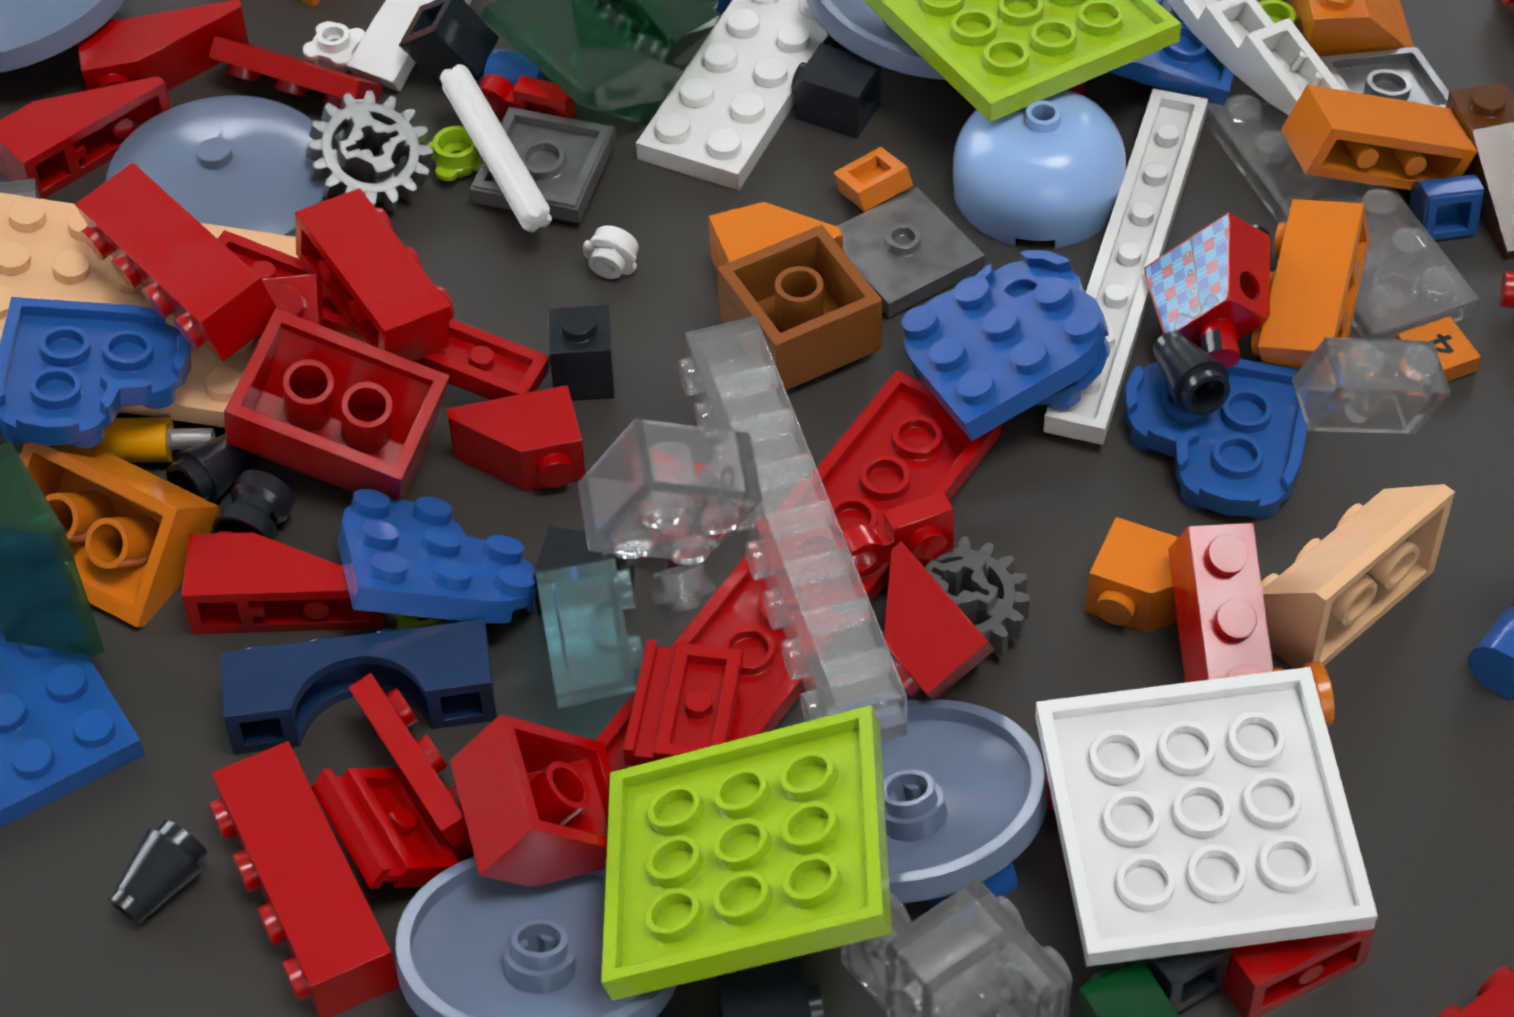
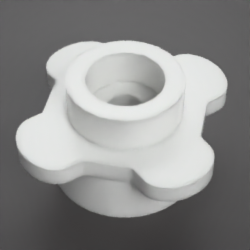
M332 21L323 22L316 27V36L312 42L306 43L303 46L304 57L310 61L316 60L318 65L346 72L349 70L347 64L362 40L365 31L360 28L348 29L345 25Z

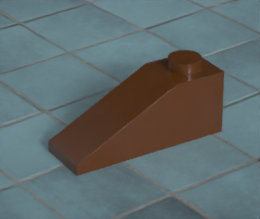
M1503 81L1450 91L1446 107L1451 108L1478 151L1463 175L1474 174L1479 178L1484 188L1480 216L1504 259H1513L1514 99Z

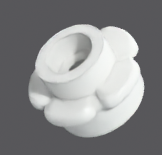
M601 226L596 230L591 241L587 240L583 244V254L589 259L590 268L601 277L616 279L621 274H632L637 268L635 261L639 250L638 242L630 233L621 228Z

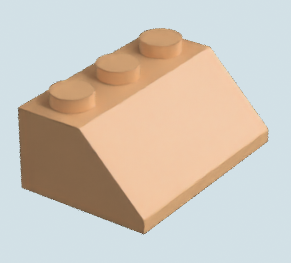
M1445 484L1383 489L1364 506L1357 503L1350 507L1340 519L1337 528L1323 540L1314 538L1309 541L1298 554L1294 564L1281 575L1272 573L1267 576L1261 583L1271 651L1294 669L1302 668L1305 663L1317 661L1325 666L1429 577L1435 570L1455 491Z

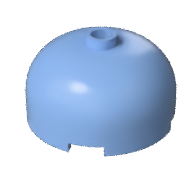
M1068 89L1046 99L1031 103L1025 108L992 122H989L976 109L964 124L955 145L953 158L954 200L961 214L973 227L1002 243L1015 246L1016 238L1032 241L1055 240V248L1080 243L1098 234L1109 223L1126 172V153L1123 140L1116 125L1101 107L1087 97Z

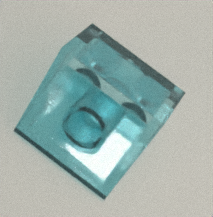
M607 558L535 570L558 708L575 706L636 691L634 675L640 674L643 650L640 635L627 636L623 610L635 608L629 569L616 571L615 559Z

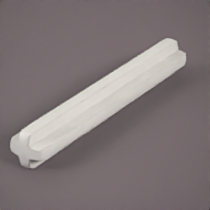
M457 64L453 69H445L440 75V80L443 83L442 89L522 228L528 232H535L539 227H547L552 219L549 213L550 207L469 69L461 64Z

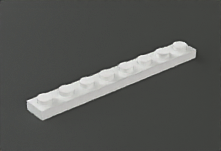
M1154 88L1152 90L1128 162L1125 177L1086 290L1088 295L1097 300L1104 314L1109 330V337L1106 336L1110 348V355L1106 360L1102 373L1086 389L1081 391V398L1077 404L1066 410H1053L1047 407L1043 432L1104 445L1151 294L1145 278L1144 267L1163 255L1206 118L1208 99Z

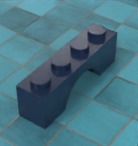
M485 619L472 621L452 620L441 625L401 630L383 629L370 634L338 638L319 637L307 642L275 646L255 645L244 650L221 652L223 719L234 755L265 751L289 741L291 747H299L313 721L332 705L354 697L348 687L372 673L385 695L397 688L405 701L423 715L431 729L491 722L497 718L492 664Z

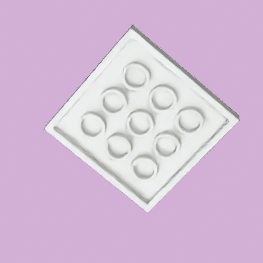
M1311 667L1036 702L1035 718L1086 966L1374 929L1378 915Z

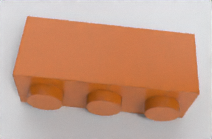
M1308 84L1281 128L1283 136L1306 175L1411 190L1415 181L1462 176L1478 152L1451 108Z
M1292 199L1287 223L1280 222L1275 235V255L1279 259L1276 271H1270V316L1264 325L1252 332L1253 356H1260L1262 363L1318 372L1316 385L1338 387L1370 243L1364 203Z

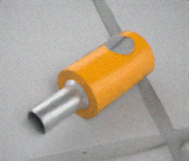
M171 417L115 418L113 423L104 429V439L96 447L129 463H165L173 461L175 450H185L215 438V432L213 428L174 429Z

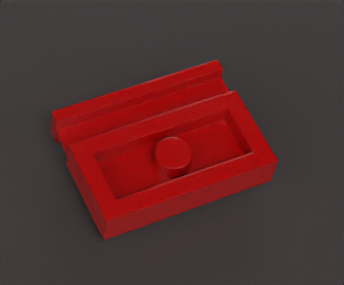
M647 639L623 747L624 763L635 765L636 760L652 762L729 742L743 669V650L676 643V648L657 646V640Z
M348 768L343 776H335L332 769H322L311 788L370 889L379 888L383 881H392L395 888L424 886L444 870L460 863L400 768Z

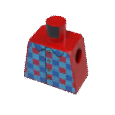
M1231 213L1225 214L1144 267L1145 278L1163 334L1170 331L1182 332L1186 338L1223 364L1226 369L1235 366L1240 360L1238 340L1264 325L1270 316L1269 235Z

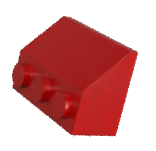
M275 308L224 410L226 443L352 493L360 489H371L379 491L389 498L404 500L424 458L450 375Z

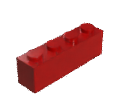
M133 162L75 204L87 224V227L80 231L81 235L93 252L101 260L111 256L113 258L111 260L113 267L130 288L134 290L141 284L144 287L142 293L163 319L173 314L176 317L173 320L176 327L193 348L197 350L205 345L224 362L264 332L277 307L261 278Z
M289 741L212 772L219 799L208 803L211 814L223 841L232 837L237 839L242 851L233 854L232 857L247 893L260 889L266 904L257 907V912L270 944L273 947L284 942L291 959L282 962V966L296 1000L299 1002L310 997L319 1017H333L399 988L392 952Z

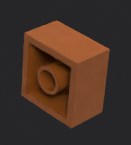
M823 225L717 267L719 317L776 394L881 350L882 299Z

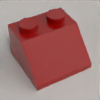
M500 714L450 760L480 876L534 888L606 869L610 772H612V768L603 742Z

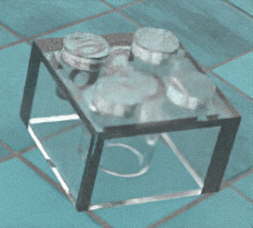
M636 418L578 482L588 551L614 553L615 556L622 559H635L643 556L672 559L674 563L680 565L703 562L763 501L750 433Z

